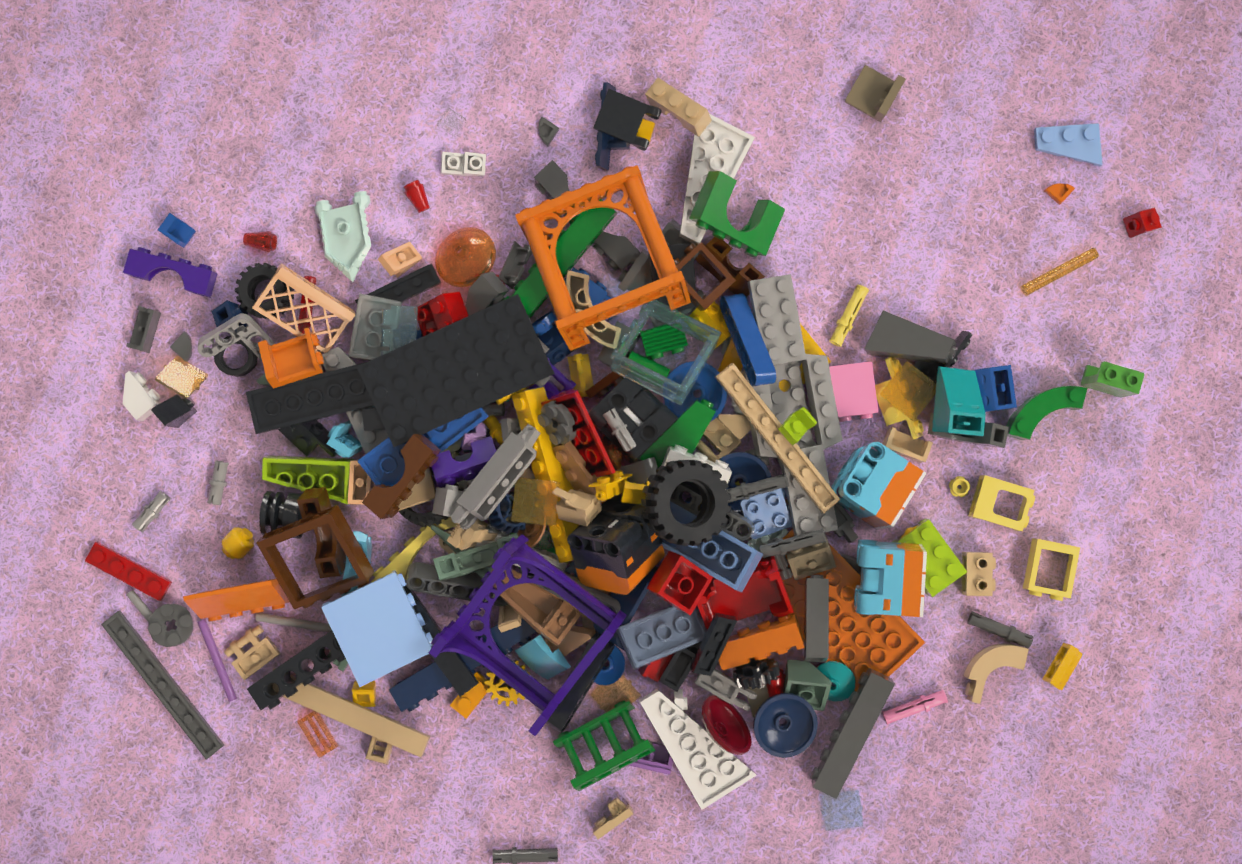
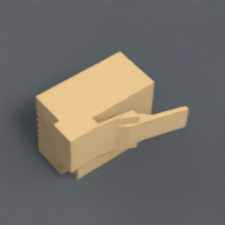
M558 487L552 492L562 498L556 504L560 520L587 527L596 515L602 511L600 500H597L595 495L572 489L566 492Z
M477 519L467 530L460 528V524L457 523L447 541L454 547L465 550L476 546L478 542L494 541L498 533L488 532L489 530L486 529L488 524Z

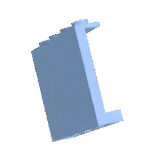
M396 570L321 606L359 687L429 654L428 652L432 648L430 643L433 638L430 632L425 633L422 627L425 625V621L421 613L416 614L413 608L416 605L411 593H406L403 587L407 585L402 573L397 574Z

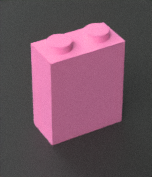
M872 361L830 366L839 422L851 421V416H860V419L873 418V414L878 413Z

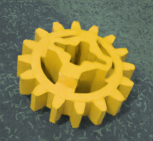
M515 660L514 663L518 665L519 661ZM521 665L520 668L525 670L526 666ZM486 672V675L490 677V679L484 680L485 684L490 685L486 692L493 693L490 696L491 700L496 697L498 698V705L502 701H505L506 706H509L510 701L517 705L518 698L525 699L519 692L516 693L515 689L511 686L502 685L505 681L501 678L493 683L496 674ZM503 690L507 692L509 696H502L499 693H497V691L499 692Z

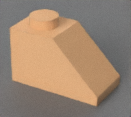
M350 460L348 504L364 505L362 501L374 487V482L358 461Z
M573 625L558 646L554 645L547 638H544V641L552 652L559 648L563 656H566L595 635V631Z

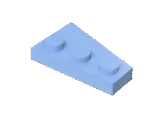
M1099 123L1038 127L1034 129L1035 150L1072 158L1080 162L1084 161L1099 167L1103 165Z

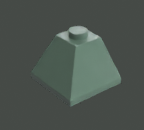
M787 660L784 672L785 683L783 693L799 695L807 700L814 710L824 711L832 685L831 681L810 662Z

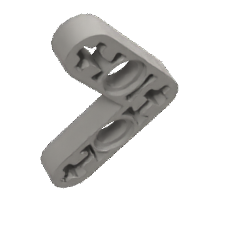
M238 314L202 336L198 341V352L204 357H212L241 339L262 361L258 343H253L251 338L259 336L263 341L267 340L270 346L275 343L249 315ZM239 322H241L242 324L247 323V327L243 325L239 326ZM221 332H228L231 334V337L229 339H222L219 334ZM204 344H206L207 346H210L212 344V348H204Z

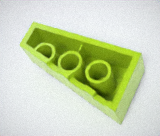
M269 455L263 458L262 480L296 488L303 492L306 489L326 487L329 499L348 504L350 460L354 461V459Z

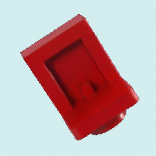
M1155 208L1143 210L1123 218L1129 238L1162 227L1160 217Z

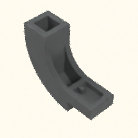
M931 413L927 434L963 443L1005 448L1008 426L985 422L984 436L932 432L934 413Z

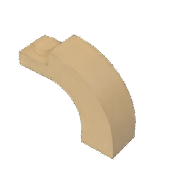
M1003 643L991 645L978 652L967 665L963 675L971 679V683L968 682L965 689V695H968L967 699L974 703H981L986 679L993 670L1003 666L1024 670L1029 649Z

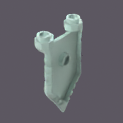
M366 191L355 192L352 198V205L332 209V205L329 204L328 200L317 201L314 207L315 214L320 221L322 242L324 243V257L333 263L335 267H338L352 282H354L359 267H361L362 261H364L371 247L370 236H368V222L365 219L367 216L364 212L371 201Z

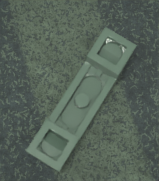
M517 533L457 554L450 553L434 558L433 562L439 581L491 567L495 562L493 556L507 542L509 543L513 537L517 539Z

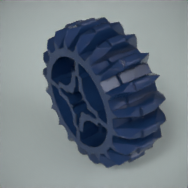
M520 477L513 485L516 489L506 494L487 518L489 520L488 524L497 531H503V533L507 534L525 530V524H531L530 518L536 517L533 511L537 509L535 502L539 500L537 497H534L537 491L532 489L533 484L527 482V479L524 477ZM513 514L515 515L512 519L508 521L505 520L507 517H511V515Z

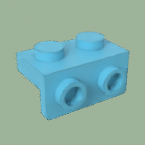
M350 420L333 426L328 434L330 439L327 445L334 448L338 455L349 458L363 449L359 439L348 433L352 426Z

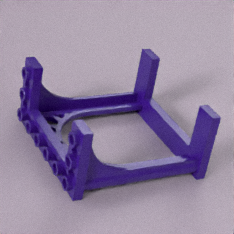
M521 534L517 539L513 537L509 543L507 542L493 556L495 562L491 566L494 569L492 573L488 571L481 579V582L484 584L480 589L476 587L470 594L469 598L471 601L468 605L464 604L457 612L459 618L456 622L452 620L447 627L445 626L430 643L433 647L428 653L436 658L442 652H456L466 655L487 667L542 710L539 717L528 730L532 735L536 736L597 654L606 646L627 615L621 610L616 614L529 547L526 544L529 539ZM513 564H518L522 569V577L519 579L515 578L512 574ZM528 568L531 570L529 573L535 574L534 577L530 578L527 576ZM506 574H507V577L509 578V582H508V583H503L502 580L505 579ZM523 583L545 586L556 592L604 630L556 694L552 693L505 656L492 637L490 629L492 607L499 595L512 586ZM491 592L495 594L494 598L490 596ZM480 608H483L485 610V614L483 616L479 614L474 615V613H479L482 610ZM473 620L482 621L484 628L482 630H474L470 627V622ZM483 634L486 635V642L483 640L482 637L479 638L477 636H482Z

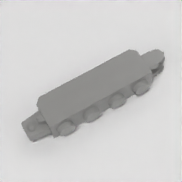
M528 424L519 434L510 433L456 501L460 505L451 515L452 522L460 524V528L467 530L477 519L483 521L490 516L535 459L536 450L532 446L540 435L537 429Z

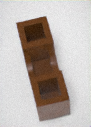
M713 237L706 244L705 247L736 280L728 289L734 294H744L747 298L750 295L747 282L763 279L765 276L750 263L744 268L733 266L729 260V253L733 248L723 239ZM699 254L695 260L720 281L722 277Z

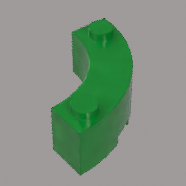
M1063 386L1031 396L1009 418L1006 424L1009 427L1007 436L1019 440H1030L1037 424L1051 412L1059 409H1083L1088 388Z

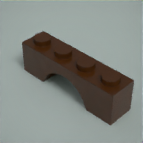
M413 434L400 451L405 461V471L401 480L394 486L375 485L362 503L380 519L394 517L400 509L398 506L401 502L406 501L413 492L411 489L414 485L419 484L424 479L426 469L432 467L437 462V455L441 450L423 434Z
M326 487L306 489L297 499L302 519L332 507ZM329 523L315 528L316 554L314 560L319 577L341 576L346 565L344 550Z

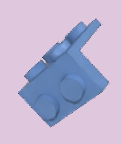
M784 488L750 497L748 500H745V498L740 500L744 517L751 520L755 526V531L751 536L752 539H757L792 526L789 505H786L784 499L787 497Z

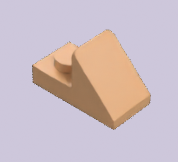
M410 242L390 250L378 258V261L389 275L395 274L397 278L422 260L421 255Z

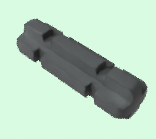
M778 538L770 539L768 543L776 542ZM782 554L774 555L782 579L791 578L793 573L791 568L788 567L789 564L786 556Z

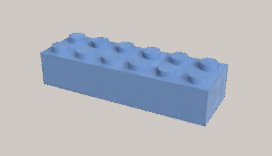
M670 501L672 515L679 523L688 524L697 517ZM721 531L717 536L712 535L711 541L707 543L701 542V545L698 546L677 545L661 539L663 548L682 555L709 575L740 592H743L763 556V553L724 531Z

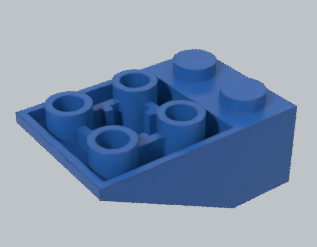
M1011 365L972 370L976 372L985 412L1017 408Z

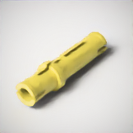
M856 285L854 293L843 315L837 320L836 329L829 340L833 345L842 347L844 339L848 332L852 330L853 321L869 292L868 288Z

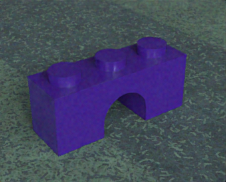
M492 437L470 443L472 455L466 461L459 462L454 460L450 450L439 453L437 455V462L432 466L438 487L443 488L446 484L454 485L463 480L474 479L496 452Z

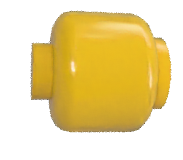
M233 528L221 541L223 553L230 559L244 558L254 547L252 532L247 528Z

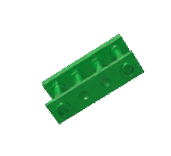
M630 701L618 702L614 705V709L571 732L565 731L557 736L558 739L553 741L556 747L565 748L576 775L570 781L575 790L581 791L656 751L648 739H641L629 714V711L635 709ZM620 716L634 742L633 747L626 751L625 749L622 750L610 724L611 721ZM601 726L615 753L614 757L608 761L603 760L591 734L592 731ZM581 737L584 738L595 762V768L589 771L583 769L572 744L573 741Z

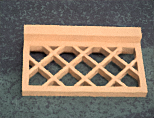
M282 263L252 306L254 310L297 337L305 335L299 332L297 324L310 322L312 334L328 333L330 340L325 347L322 345L317 346V349L324 354L330 350L346 325L356 315L353 309ZM278 279L286 284L287 292L274 293L273 285ZM291 294H303L306 303L293 306ZM288 295L291 306L278 308L275 297ZM273 298L275 309L266 311L260 307L264 299ZM320 305L323 307L324 315L311 317L309 306ZM307 307L309 318L296 320L294 309ZM292 310L294 321L283 322L280 320L279 312ZM337 316L343 320L339 327L329 328L328 318ZM325 319L327 329L315 332L312 321Z

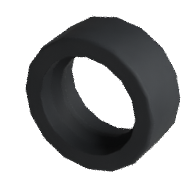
M240 339L234 344H241L248 352V360L241 368L234 369L226 365L223 357L226 349L214 356V362L218 369L227 375L235 377L245 376L250 373L256 366L258 359L253 351Z

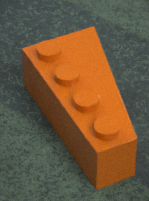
M788 614L784 617H778L777 621L771 623L769 620L757 624L758 627L753 629L745 627L738 630L737 634L730 636L719 659L721 669L726 670L748 664L751 661L750 658L753 657L755 660L766 659L771 655V652L778 653L779 655L784 654L793 646H796L797 650L805 648L804 637L796 615L790 616Z

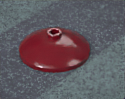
M716 695L705 699L702 704V719L710 738L728 753L743 755L748 752L752 743L751 734L739 711Z

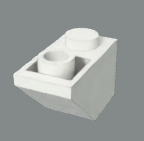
M128 371L125 374L123 405L136 420L144 421L153 414L151 409L161 403L159 401L161 397L154 389L150 390L145 384L147 380L142 374Z

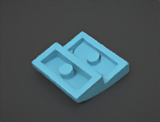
M541 635L515 650L517 655L531 670L547 680L571 667L559 648L552 652Z

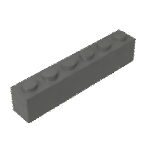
M868 668L867 672L861 674L858 681L860 686L857 691L852 692L849 698L850 705L847 711L843 710L839 718L841 723L837 730L834 729L829 738L831 743L828 749H823L820 755L821 762L818 768L815 767L810 776L813 788L837 799L895 685L892 678L871 668Z

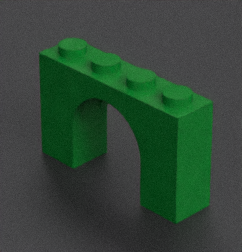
M709 171L689 219L696 222L695 226L698 228L712 231L714 237L723 240L725 238L729 241V245L738 249H745V254L756 258L757 255L766 256L785 208L771 200H758L749 222L742 229L736 230L728 220L727 204L737 180L721 171Z

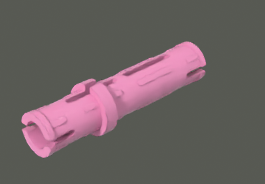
M942 689L927 696L921 695L917 700L883 711L882 714L888 725L922 711L928 712L930 708L948 703V700Z

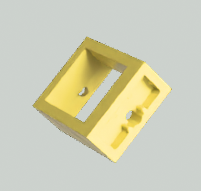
M1032 538L1023 589L1029 590L1028 594L1040 597H1042V593L1050 594V599L1063 601V597L1071 598L1080 547ZM1042 549L1069 554L1062 591L1035 586Z

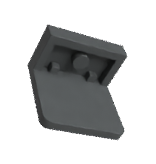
M645 249L640 254L636 251L630 260V263L633 265L629 271L624 269L618 278V281H620L618 288L624 292L652 283L650 254ZM653 300L647 302L649 305L653 306Z

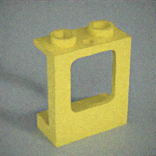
M980 475L968 516L1005 526L1015 531H1023L1029 522V516H1027L1029 508H1032L1035 502V496L1033 495L1035 490L986 475ZM999 490L1024 496L1017 521L994 514L993 508Z

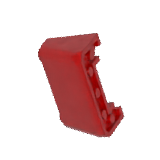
M774 556L765 559L761 558L743 592L737 591L720 580L713 578L697 604L707 630L715 613L734 616L738 621L768 610L776 617H784L794 612Z

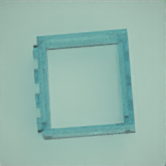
M652 300L648 305L644 304L639 312V319H634L629 328L630 333H625L622 337L620 349L615 348L610 358L613 360L611 371L682 405L714 351L721 332L675 309L671 310L669 306L657 300ZM650 316L705 343L681 385L625 357Z

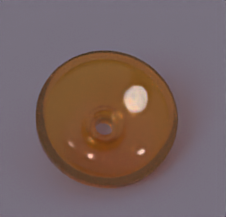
M466 227L452 232L442 241L436 252L435 266L439 276L446 283L455 287L473 285L481 274L491 271L496 258L495 244L485 231L478 228Z

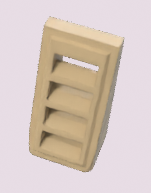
M372 736L365 759L388 765L393 745ZM376 742L386 743L387 747L377 746ZM374 750L385 752L384 757L373 754Z

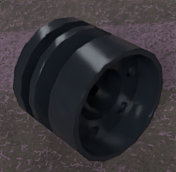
M266 491L259 514L261 534L264 535L302 519L297 499L302 494L289 493L285 501L283 492L275 494L274 491ZM300 534L293 538L300 539L303 536V534Z

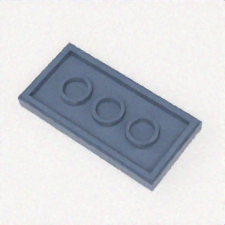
M670 606L622 625L616 632L634 670L702 642L707 629L697 607H695L690 616L674 606Z

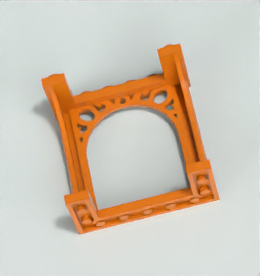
M638 165L626 167L621 172L606 175L599 181L586 183L579 189L564 192L557 198L544 200L535 207L525 208L520 213L515 214L517 222L530 245L556 314L557 321L555 322L570 351L590 343L584 329L585 327L662 296H666L671 310L691 303L682 271H678L648 199ZM623 191V198L619 202L613 203L611 201L612 195ZM607 197L606 200L599 201L600 199ZM593 208H612L628 215L638 226L659 280L576 313L556 259L558 237L564 226L574 216L583 211ZM567 213L565 217H559L560 215ZM555 219L558 222V226L556 228H547L544 222Z

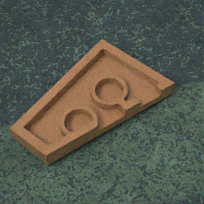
M572 442L554 446L556 459L561 463L566 479L571 483L573 489L596 496L595 487H589V485L597 482V477L595 474L592 476L586 470V462Z

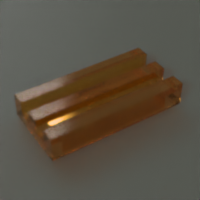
M313 711L297 721L319 758L339 746L318 712ZM313 716L315 717L316 721L318 722L319 726L321 727L322 731L324 732L325 736L330 742V747L324 739L323 735L321 734L320 730L318 729L317 725L315 724L314 720L312 719ZM308 720L309 724L311 725L312 729L314 730L316 736L320 740L325 750L322 751L320 749L319 745L317 744L316 740L314 739L313 735L311 734L310 730L305 724V721Z

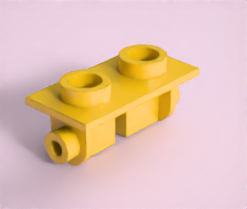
M575 354L567 357L571 380L576 383L573 390H577L581 398L588 397L585 391L594 385L589 355Z
M621 470L615 471L610 476L597 478V482L590 484L589 487H595L596 498L605 501L614 497V495L622 493L625 482H628L627 478L633 475L623 474Z

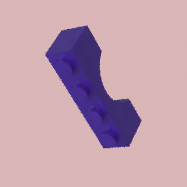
M138 247V250L129 249L123 270L124 274L151 281L156 274L166 270H173L181 276L184 290L211 298L218 275L212 271L211 266L199 264V267L191 265L192 261L179 258L178 261L171 260L172 256L160 252L156 256L150 254L151 250Z

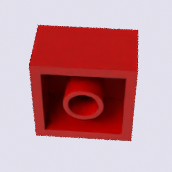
M669 551L647 586V589L678 610L691 616L714 577L682 555Z

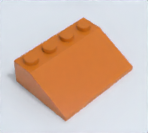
M277 579L183 596L184 602L200 619L208 618L209 622L222 619L221 615L229 614L230 618L242 616V611L250 610L251 614L264 612V607L272 606V610L285 608V603H289Z

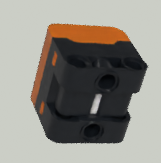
M633 371L589 412L595 428L630 463L634 462L678 419L665 404L663 405L645 387L646 384ZM613 408L616 409L624 425L627 424L626 428L636 443V446L627 452L624 451L615 434H611L613 431L603 417V414L609 410L611 411Z
M608 499L601 505L602 511L596 515L593 521L587 527L579 525L568 535L567 541L570 545L578 578L583 585L627 595L664 558V549L661 538L655 535L656 531L650 530L647 525L649 520L643 517L642 512L646 511L645 506L621 503V501Z

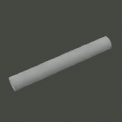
M134 590L130 591L126 596L149 622L152 612Z

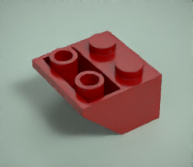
M460 291L442 293L414 308L423 336L468 317Z

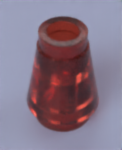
M271 231L245 233L243 243L245 246L270 252L274 251L277 247V236L272 234Z

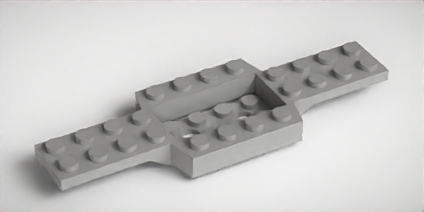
M791 274L749 281L747 283L753 316L776 370L775 383L752 387L778 421L783 424L789 415L798 409L805 407L807 410L799 368L802 363L811 415L817 421V424L814 426L816 442L813 441L810 428L796 444L830 486L823 450L843 440L827 356L805 354ZM745 370L741 371L742 375L749 382ZM783 379L787 380L790 384L787 392H783L779 388V382ZM750 423L756 456L777 458L782 473L787 475L790 487L785 489L794 536L817 531L822 528L824 532L838 530L834 506L826 513H821Z

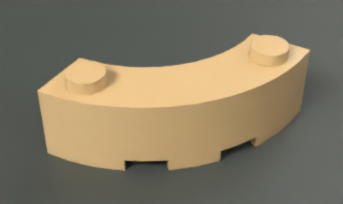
M568 270L566 286L576 313L592 307L589 294L590 276ZM605 320L584 328L592 339L608 348L617 350L621 328L611 325Z

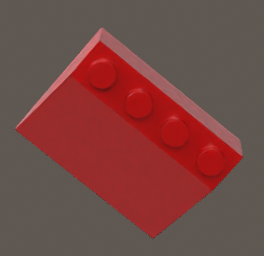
M570 389L561 392L541 403L543 407L554 400L557 405L562 403L570 411L575 421V424L572 426L573 432L576 431V436L571 442L585 460V468L592 476L595 474L596 477L615 473V469L577 390Z

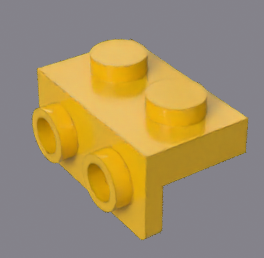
M715 301L704 311L696 308L686 318L712 351L717 349L731 336L721 309Z

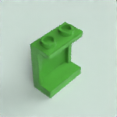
M1103 361L1100 364V368L1090 365L1085 366L1080 386L1120 398L1137 395L1140 393L1144 373Z

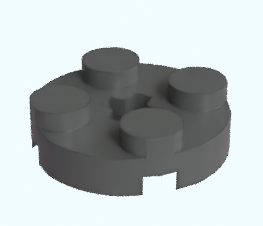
M553 400L541 408L538 422L542 427H545L554 445L566 444L576 436V431L573 432L572 428L575 421L565 405L562 403L557 405L556 401Z
M178 604L162 605L152 613L149 619L148 631L152 639L164 647H176L185 643L192 635L194 629L190 612ZM172 619L175 620L177 628L167 631L165 623L167 621L171 622Z

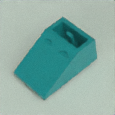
M938 366L932 432L984 436L986 414L976 372Z

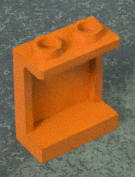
M309 327L304 328L305 335L271 346L267 340L258 342L265 376L273 389L323 373L321 364H324V359L321 352L317 350V346L320 343L316 333L312 334Z

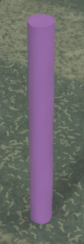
M206 619L197 622L228 701H233L237 697Z

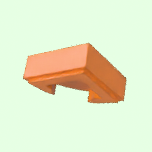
M1059 183L1049 186L1044 192L1060 205L1075 188L1069 184Z

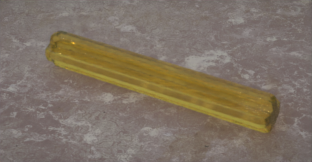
M1091 248L1021 286L1023 294L1027 296L1097 259L1099 253L1095 248Z

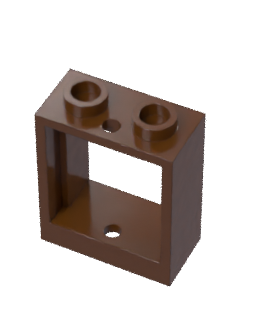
M702 242L697 244L691 243L683 251L685 255L680 260L678 257L674 259L678 271L699 252L722 277L702 298L685 280L691 302L700 311H704L736 280Z

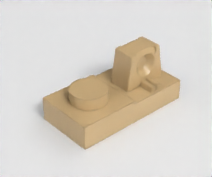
M616 797L607 804L612 816L610 815L608 818L603 816L594 823L593 834L597 839H600L633 815V809L630 804L625 805L619 797Z

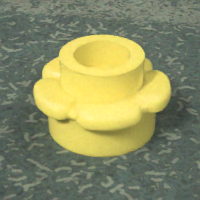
M962 476L955 477L949 483L950 493L955 497L966 496L970 489L969 481L965 480Z

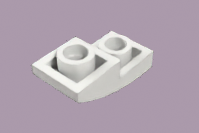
M442 152L440 174L485 176L486 154Z

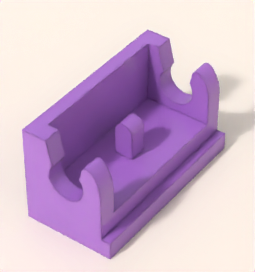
M652 743L656 751L628 765L670 775L673 760L664 745Z

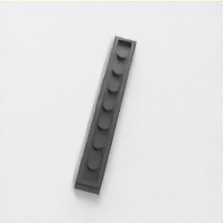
M117 611L101 624L203 757L207 760L225 746L123 613Z

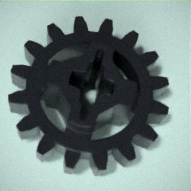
M768 657L762 660L750 658L751 661L748 664L735 667L736 670L732 671L735 685L738 688L743 687L744 690L749 687L752 690L756 687L757 689L763 688L765 684L770 685L771 680H777V676L780 675L778 662L774 658L768 659Z

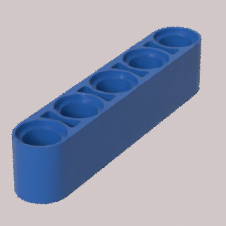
M745 295L722 296L720 298V309L751 386L775 383V367Z

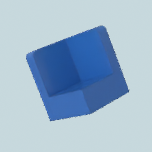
M171 213L168 214L158 228L159 232L185 248L196 232L192 227Z

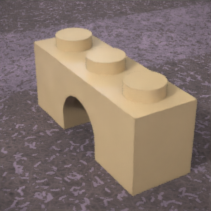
M657 78L645 93L651 106L660 108L662 110L661 113L664 115L671 113L681 122L684 128L698 137L712 121L708 109L660 78Z

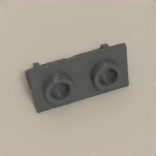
M514 241L498 278L511 289H514V286L520 281L524 271L523 266L527 264L529 257L532 255L529 245L522 247Z

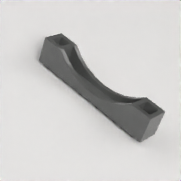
M553 160L534 176L536 182L534 186L542 195L546 193L551 200L569 191L567 174ZM604 231L594 241L595 245L592 246L600 256L604 254L609 259L607 263L614 271L619 270L621 273L631 265L630 260L636 251L640 254V251L626 237Z

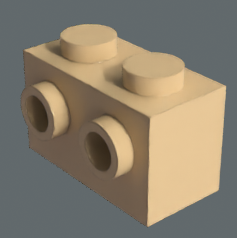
M962 552V565L967 570V573L962 576V595L993 596V591L996 588V582L993 578L996 559L993 557V553Z

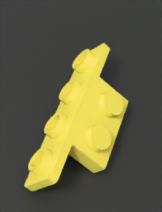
M886 358L885 362L891 380L875 385L877 401L886 426L906 420L912 438H920L923 436V425L917 419L915 413L916 405L910 399L908 393L909 385L902 377L901 363L896 358Z

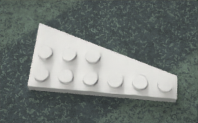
M711 114L709 115L712 121L699 137L694 134L679 237L694 244L701 242L707 231L695 226L696 222L689 219L708 172L721 171L734 179L755 139L754 136Z
M658 689L638 700L701 809L706 808L756 776L736 756L719 747L710 738L706 730Z

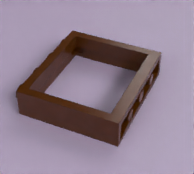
M338 504L265 533L256 542L294 610L300 607L308 608L318 600L326 601L337 593L340 595L345 594L352 587H363L369 583V579L374 574L370 562ZM329 523L357 575L303 595L275 544Z

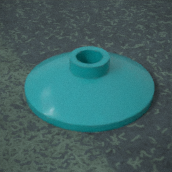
M827 661L817 667L832 683L836 684V687L831 686L827 700L839 702L851 696L856 686V680L849 667L837 661Z

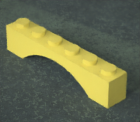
M449 517L446 521L441 519L442 523L439 525L434 523V526L444 531L456 527L457 523L452 522V518ZM427 525L426 527H421V534L416 539L412 536L404 544L406 548L401 553L397 551L388 559L391 563L385 568L381 566L373 574L375 578L371 582L392 573L394 570H396L397 574L402 573L406 580L408 566L413 562L418 551L436 533Z

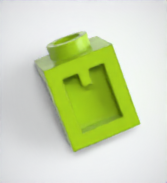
M802 407L790 414L778 430L791 445L798 443L807 430L817 424V421L805 407Z

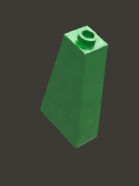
M704 398L701 401L696 399L642 453L640 459L646 460L655 457L659 468L669 446L675 447V445H680L688 449L687 452L692 454L716 412V409L713 408L714 404Z

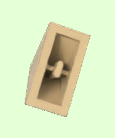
M720 414L717 417L739 441L751 430L750 422L745 415Z

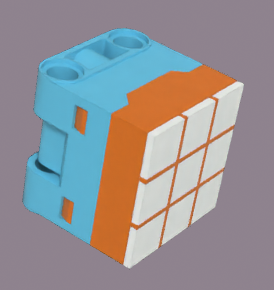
M872 442L852 452L831 488L836 493L839 487L838 494L842 498L837 503L842 505L843 508L877 530L890 528L896 524L925 477L926 472L882 443Z
M858 540L857 564L861 567L860 585H856L854 607L856 613L923 617L927 551L922 544Z

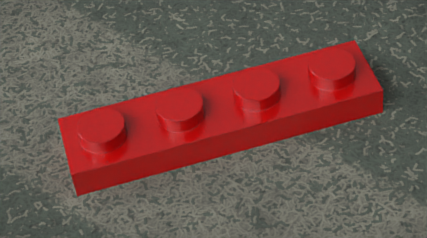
M99 542L94 543L85 559V562L158 601L163 600L172 581Z

